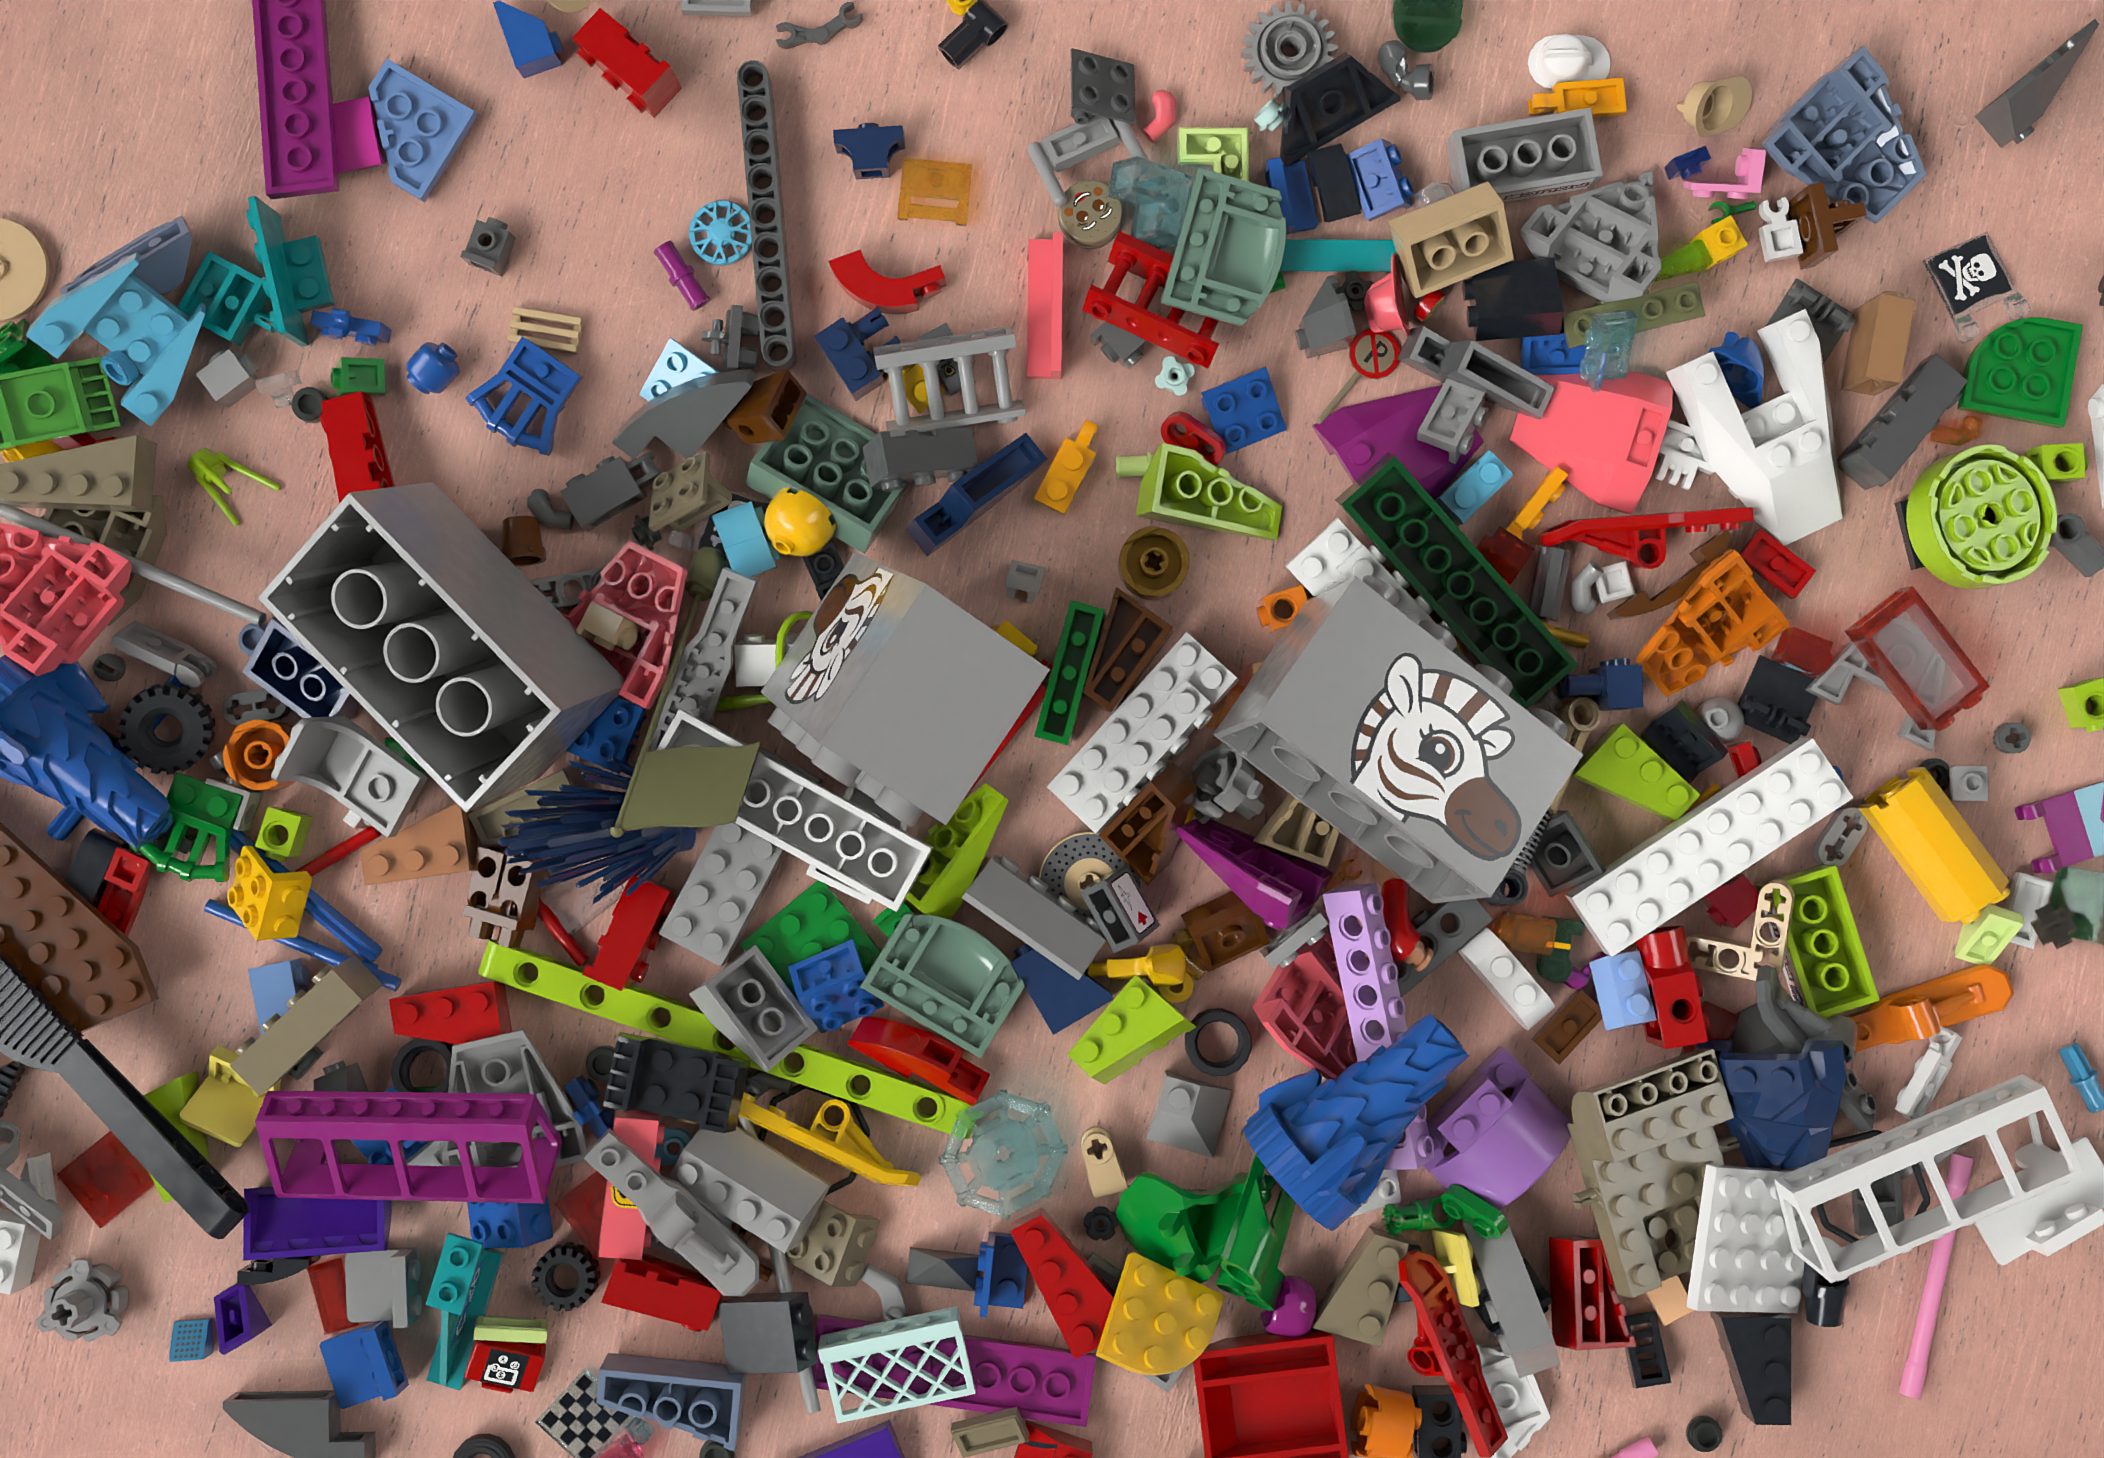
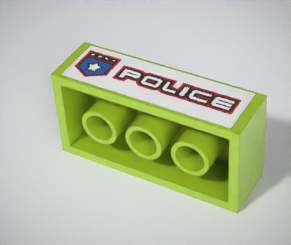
M1820 864L1772 879L1787 882L1792 886L1795 895L1783 967L1792 999L1799 1005L1808 1007L1824 1018L1880 1001L1837 866ZM1772 880L1756 884L1757 890L1760 892ZM1775 888L1772 893H1767L1768 897L1773 898V908L1770 912L1764 910L1765 914H1777L1779 903L1782 900H1786V897L1780 895V889ZM1782 913V914H1777V915H1779V916H1782L1783 918H1784V916H1785L1784 913ZM1768 922L1773 940L1779 939L1781 937L1780 927L1774 922Z

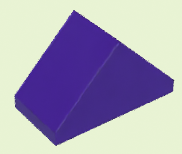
M235 1284L214 1297L219 1352L222 1355H226L272 1326L250 1285Z

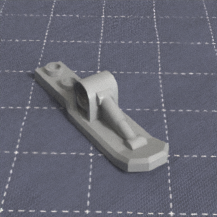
M728 567L722 569L700 630L685 647L650 745L653 751L657 750L679 709L687 711L709 724L711 723L733 666V646L759 580Z
M0 1121V1142L9 1143L0 1146V1201L52 1241L63 1231V1210L55 1201L51 1199L45 1200L37 1194L34 1186L24 1178L19 1180L6 1170L19 1156L20 1132L15 1124L8 1121Z
M610 1128L584 1153L583 1158L637 1206L643 1221L650 1226L657 1239L666 1247L674 1248L723 1296H745L759 1282V1258L753 1250L680 1182L661 1176Z

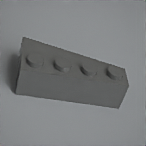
M1937 354L1922 360L1837 458V467L1864 490L1877 485L1879 487L1884 486L1888 481L1892 480L1905 461L1917 449L1922 439L1940 422L1939 417L1943 412L1951 408L1961 398L1963 394L1960 390L1968 380Z

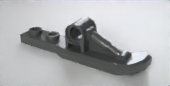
M1769 965L1758 968L1755 985L1757 1005L1761 1018L1790 1054H1801L1806 1040H1843L1846 1063L1854 1059L1858 1034L1856 1022L1846 1016L1824 1018L1808 1007L1799 1005L1780 984L1776 968ZM1847 1069L1848 1073L1842 1090L1839 1108L1860 1133L1872 1130L1874 1116L1877 1112L1876 1101L1872 1094L1867 1093L1860 1085L1854 1072Z

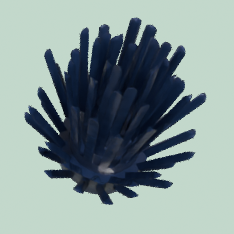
M611 756L612 762L619 765L620 771L632 777L635 767ZM569 761L570 765L574 768L594 773H580L581 777L587 779V781L628 789L631 778ZM560 785L559 789L561 791L525 790V792L529 796H542L537 801L540 807H569L506 811L504 813L509 817L519 816L522 819L549 818L501 825L506 830L514 828L520 830L518 835L502 837L498 842L500 846H508L505 849L507 856L522 855L509 858L506 864L553 857L533 862L528 868L521 869L518 875L543 869L553 873L591 862L549 876L548 879L539 881L536 886L537 888L558 881L562 883L602 869L576 884L577 888H581L603 877V881H607L600 887V891L603 892L594 897V904L633 876L641 874L639 879L627 889L626 896L631 895L645 881L647 883L677 852L689 851L693 848L696 839V828L658 826L624 831L621 837L615 838L610 834V827H614L626 792Z

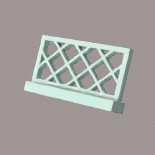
M958 1306L820 1335L818 1353L820 1361L824 1365L837 1423L976 1394ZM955 1336L958 1347L951 1358L935 1349L940 1339ZM915 1345L925 1351L916 1365L900 1356L905 1347ZM881 1353L890 1358L882 1373L866 1364L871 1354ZM930 1355L946 1364L937 1378L921 1369ZM959 1355L961 1359V1364L956 1362ZM846 1360L856 1367L846 1380L834 1373L833 1362ZM895 1362L911 1371L903 1385L887 1376ZM952 1367L964 1375L966 1384L951 1387L942 1380ZM860 1370L877 1379L869 1392L852 1383ZM916 1375L932 1384L927 1393L918 1395L908 1389ZM882 1382L898 1391L893 1400L883 1402L873 1396ZM837 1384L842 1386L840 1391L838 1390ZM847 1390L863 1399L858 1408L843 1411L841 1399Z

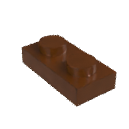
M1577 989L1531 1040L1560 1065L1602 1019L1600 1006L1581 989Z

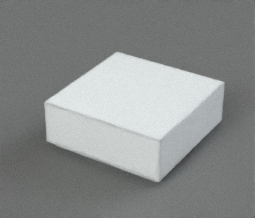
M1626 561L1602 567L1604 570L1603 574L1593 583L1599 604L1635 595Z

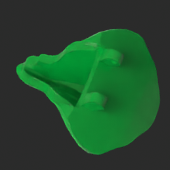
M1141 1172L1121 1194L1116 1210L1118 1223L1127 1240L1141 1256L1175 1271L1178 1276H1185L1198 1283H1203L1217 1271L1221 1264V1253L1249 1173H1237L1232 1180L1209 1189L1186 1190L1157 1175ZM1264 1173L1260 1184L1264 1204L1268 1203L1271 1199V1190L1276 1184L1274 1177L1268 1173Z

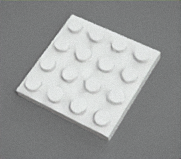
M1706 1164L1686 1307L1696 1311L1798 1313L1805 1261L1792 1251L1774 1181L1775 1178L1792 1172V1170ZM1792 1206L1800 1241L1808 1239V1234L1797 1209Z

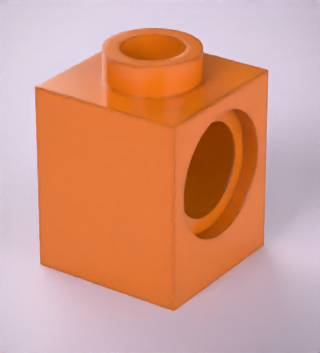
M1303 584L1264 596L1259 600L1261 606L1256 607L1262 627L1268 626L1269 632L1272 633L1287 628L1304 603L1308 601ZM1285 601L1291 606L1292 613L1288 619H1281L1276 616L1274 612L1276 602Z

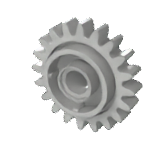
M1286 2L1283 12H1280L1275 4L1272 5L1270 17L1261 11L1258 16L1259 24L1250 22L1248 30L1251 34L1244 35L1243 44L1247 48L1242 49L1241 58L1250 59L1245 63L1244 72L1255 71L1251 84L1263 81L1262 94L1266 93L1270 88H1274V99L1276 100L1280 97L1281 92L1285 91L1287 86L1332 61L1334 58L1330 56L1336 54L1338 49L1337 45L1328 44L1333 40L1335 32H1323L1328 20L1323 19L1316 22V9L1311 11L1309 15H1305L1303 3L1299 5L1296 12L1292 11L1290 2ZM1285 46L1293 47L1298 55L1287 57L1281 52V48Z

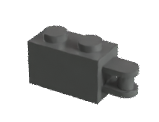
M652 452L643 454L630 463H627L620 456L616 459L614 456L608 457L596 465V471L587 476L584 474L577 475L566 483L567 488L561 490L560 493L581 528L589 532L647 497L643 488L651 484L663 472L661 468L657 469L654 464ZM641 468L645 476L637 480L633 472Z

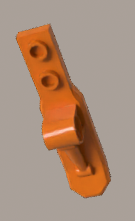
M1982 963L1879 997L1880 1001L1873 1002L1865 1010L1846 1016L1856 1022L1858 1026L1855 1053L1883 1043L1901 1044L1910 1040L1929 1038L1940 1033L1941 1026L1948 1028L1980 1016L2003 1011L2014 994L2008 973L1989 964Z

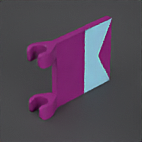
M2104 781L2015 808L2018 820H2033L2044 817L2055 852L2054 855L2032 860L2031 864L2034 873H2052L2063 867L2104 855Z

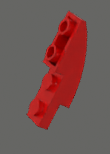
M870 1016L863 1017L847 1043L908 1079L913 1072L972 1107L978 1100L991 1075L961 1058L965 1051L963 1048L930 1032L893 1020Z

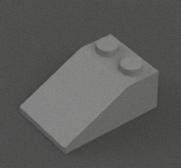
M756 945L740 953L689 993L709 1022L765 1072L769 1071L818 1030L815 1023Z

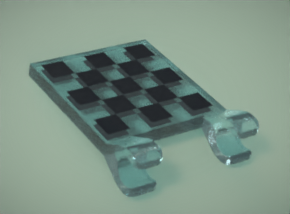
M585 1368L535 1421L540 1428L573 1458H599L624 1429L627 1430L632 1439L639 1445L645 1444L654 1432L653 1427L641 1418L597 1404L598 1380Z

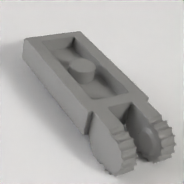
M136 620L112 637L111 646L172 675L175 674L181 683L188 684L189 687L197 688L204 683V677L210 678L217 671L216 662L210 659V657L207 658L206 655L195 651V648Z

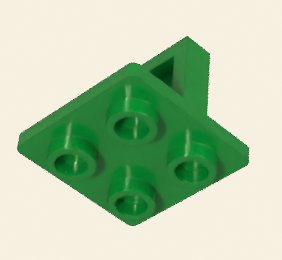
M25 319L20 320L16 324L10 321L0 328V375L49 366L53 363V357L26 336L29 323Z

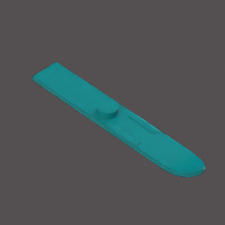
M1286 239L1279 271L1349 272L1354 270L1357 272H1391L1392 254L1396 253L1393 240Z

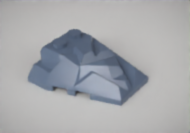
M1862 46L1842 60L1832 71L1820 77L1770 127L1769 130L1771 132L1764 138L1761 145L1786 173L1807 185L1823 182L1826 196L1837 202L1850 200V204L1864 202L1867 214L1864 218L1875 224L1893 209L1927 173L1911 134H1905L1898 118V115L1902 114L1899 104H1892L1885 86L1890 83L1886 72L1866 48Z

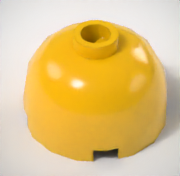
M783 488L773 497L764 516V527L774 548L785 555L805 557L820 551L829 542L836 530V523L831 525L828 519L831 512L821 501L802 490H799L796 494L787 493L789 488Z

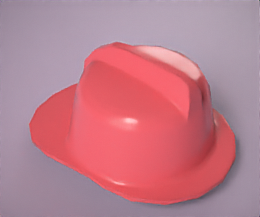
M1393 253L1391 274L1372 284L1366 293L1364 300L1365 312L1373 332L1403 329L1406 336L1410 337V326L1403 302L1400 267L1397 255Z

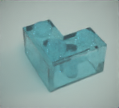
M1135 156L1113 162L1108 197L1135 206L1131 231L1132 237L1158 249L1173 247L1178 242L1190 197L1193 176Z

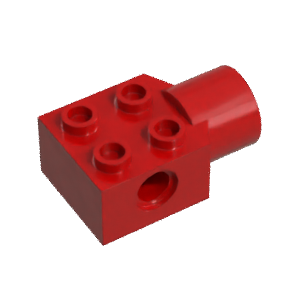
M1684 926L1655 928L1635 942L1636 950L1640 951L1657 1019L1643 1024L1646 1041L1666 1050L1708 1042L1706 1032L1710 1031V1022L1706 1011H1702L1699 998L1703 996V987L1699 976H1695L1691 966Z

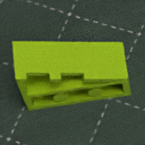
M1624 723L1612 724L1580 759L1572 774V778L1622 799L1626 803L1664 820L1677 821L1700 796L1690 784Z

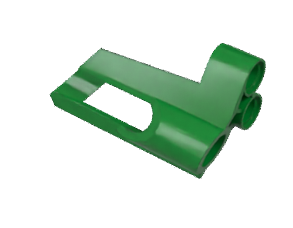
M1255 1154L1221 1253V1270L1216 1286L1230 1294L1244 1297L1246 1302L1256 1307L1273 1311L1285 1277L1277 1267L1296 1202L1281 1187L1269 1222L1260 1190V1184L1266 1167L1260 1161L1257 1154Z

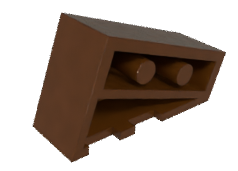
M1118 587L1115 589L1083 690L1085 697L1110 715L1118 709L1173 633L1171 625Z
M1174 762L1156 776L1099 834L1107 845L1147 886L1169 865L1179 839L1176 833L1177 828L1185 823L1198 788Z

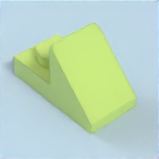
M1988 904L1984 910H1981L1982 915L1969 924H1963L1955 949V958L1975 964L1985 963L1991 965L2024 925L2023 914Z

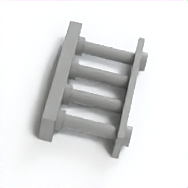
M999 327L874 347L877 370L884 369V372H887L889 375L896 420L885 421L887 431H890V436H904L907 430H917L920 433L932 431L936 428H951L998 420V423H1011L1017 421L1019 416H1025L1026 412L1022 400L1012 401L1006 354L1009 352L1008 349L1017 348L1012 327ZM988 352V355L992 356L998 403L978 406L971 359L974 358V354ZM953 358L958 363L964 409L944 412L937 365L940 363L939 360ZM919 363V366L923 367L930 414L909 417L902 370L905 369V365Z

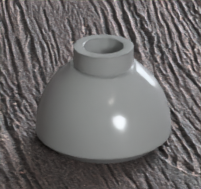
M1709 698L1701 703L1695 712L1698 718L1722 744L1732 742L1743 730L1744 714L1740 706L1729 698Z

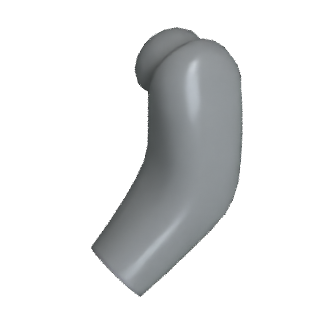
M868 1263L860 1279L880 1295L885 1321L906 1317L907 1309L899 1280L891 1273Z

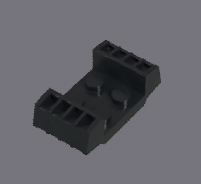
M620 1032L617 1037L603 1106L624 1112L638 1109L700 1123L699 1128L719 1133L736 1131L750 1060L663 1039Z

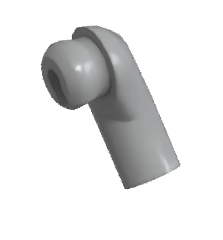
M1590 561L1571 584V604L1577 612L1582 611L1584 614L1592 613L1597 607L1595 597L1591 596V586L1604 572L1602 567L1594 561Z

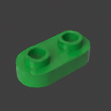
M1449 1185L1441 1195L1445 1212L1452 1218L1462 1219L1473 1226V1229L1483 1238L1499 1239L1509 1226L1508 1221L1501 1212L1459 1185Z

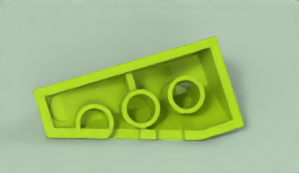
M1166 443L1159 444L1140 484L1136 516L1170 524L1277 540L1282 511L1280 504L1250 485L1245 486L1231 477L1230 473L1225 469L1217 468L1204 460V456L1195 450Z
M984 783L959 805L947 825L943 824L940 826L936 823L928 830L930 836L923 842L934 848L906 899L926 915H936L950 919L963 903L964 899L962 897L974 881L1009 800L990 785Z

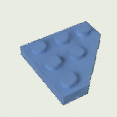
M386 58L368 88L378 118L377 125L382 146L386 151L390 179L394 185L425 203L478 117V114Z

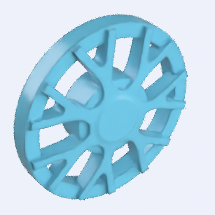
M714 201L701 207L693 216L689 227V239L697 255L704 261L718 266L730 265L741 260L752 246L750 218L746 211L739 205L729 201ZM717 208H728L725 219L717 218ZM706 213L713 218L709 226L699 221ZM738 214H741L745 221L734 227L730 221ZM747 225L748 230L742 229ZM707 231L708 238L696 242L695 232ZM736 232L748 234L745 244L735 241ZM710 243L717 247L713 258L705 254ZM732 245L736 254L726 258L723 248ZM738 246L743 247V248L738 252L737 247H738ZM719 254L722 255L723 259H717Z

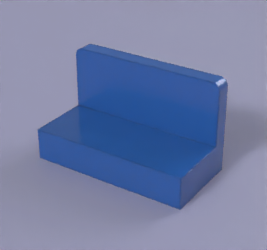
M1281 157L1267 160L1264 168L1267 187L1280 191L1282 200L1278 202L1283 218H1286V235L1316 229L1318 220L1305 161H1296L1286 167L1282 164Z

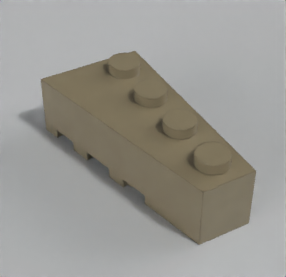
M134 435L0 464V503L17 508L152 513L157 443Z
M352 955L333 969L329 965L325 966L311 979L316 984L307 993L303 989L297 992L286 1003L290 1009L282 1017L278 1013L274 1014L260 1027L265 1032L257 1040L250 1037L235 1051L239 1057L230 1067L259 1096L272 1088L308 1055L307 1052L310 1049L312 1050L333 1031L335 1026H338L359 1008V1003L371 994H374L383 985L355 955Z

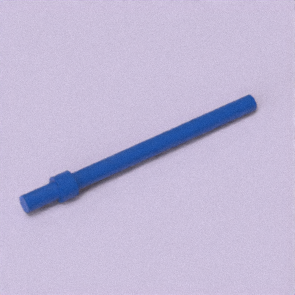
M213 899L207 901L204 908L205 912L248 929L243 925L242 920L233 908ZM299 935L293 938L272 939L333 966H337L349 958V956ZM362 961L364 966L383 984V987L395 992L399 989L402 982L401 978L378 969L377 964Z

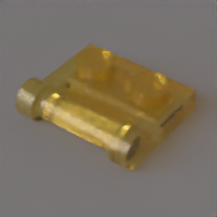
M903 158L897 219L902 221H908L909 218L956 222V226H967L972 164ZM911 196L958 201L957 208L910 203Z

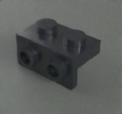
M1682 699L1653 717L1640 733L1641 738L1688 784L1692 783L1700 772L1722 760L1729 752Z

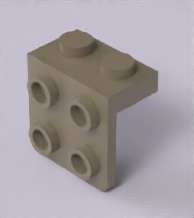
M823 1200L800 1245L785 1253L786 1261L831 1287L856 1286L858 1280L863 1275L864 1263L870 1247L876 1240V1231L880 1220L871 1215L848 1214Z

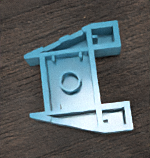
M136 252L96 277L81 283L80 286L68 293L53 299L31 324L26 336L57 359L82 330L110 351L118 350L132 360L140 374L122 394L120 405L149 426H152L174 400L205 316L206 305L201 302L190 316L178 309L131 273L140 262L141 256Z

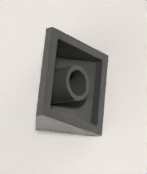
M1557 810L1556 814L1549 815L1550 819L1545 820L1547 825H1543L1545 830L1540 831L1543 835L1538 836L1540 839L1539 842H1536L1538 847L1533 848L1536 852L1531 853L1533 858L1529 859L1531 862L1529 864L1549 897L1564 892L1606 871L1569 810Z

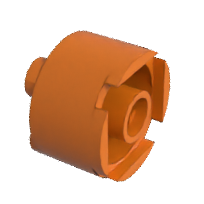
M251 720L236 727L223 750L224 766L229 776L241 785L253 790H280L295 783V781L276 782L271 778L275 768V760L284 751L294 726L278 721ZM269 752V756L264 761L263 755Z
M1371 1384L1364 1385L1367 1392L1360 1391L1358 1393L1351 1416L1350 1429L1357 1431V1441L1350 1440L1353 1454L1362 1458H1412V1439L1414 1429L1418 1430L1421 1425V1408L1415 1407L1413 1397L1408 1392Z

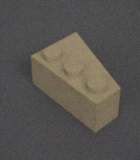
M1369 1226L1345 1261V1266L1335 1281H1332L1327 1288V1293L1316 1308L1317 1314L1312 1328L1381 1347L1399 1283L1398 1262L1407 1254L1409 1246L1402 1235L1391 1236L1387 1231Z

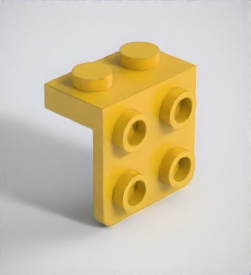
M243 846L240 858L235 863L236 874L233 885L228 890L227 898L230 907L234 909L242 920L243 925L248 928L256 941L297 937L312 877L307 871L273 873L253 846Z

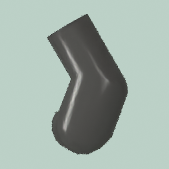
M533 490L531 496L527 498V506L534 517L538 519V522L543 526L571 530L574 523L573 513L554 510L549 503V494L545 490Z
M759 1070L747 1077L744 1092L756 1099L771 1088L789 1094L793 1081Z

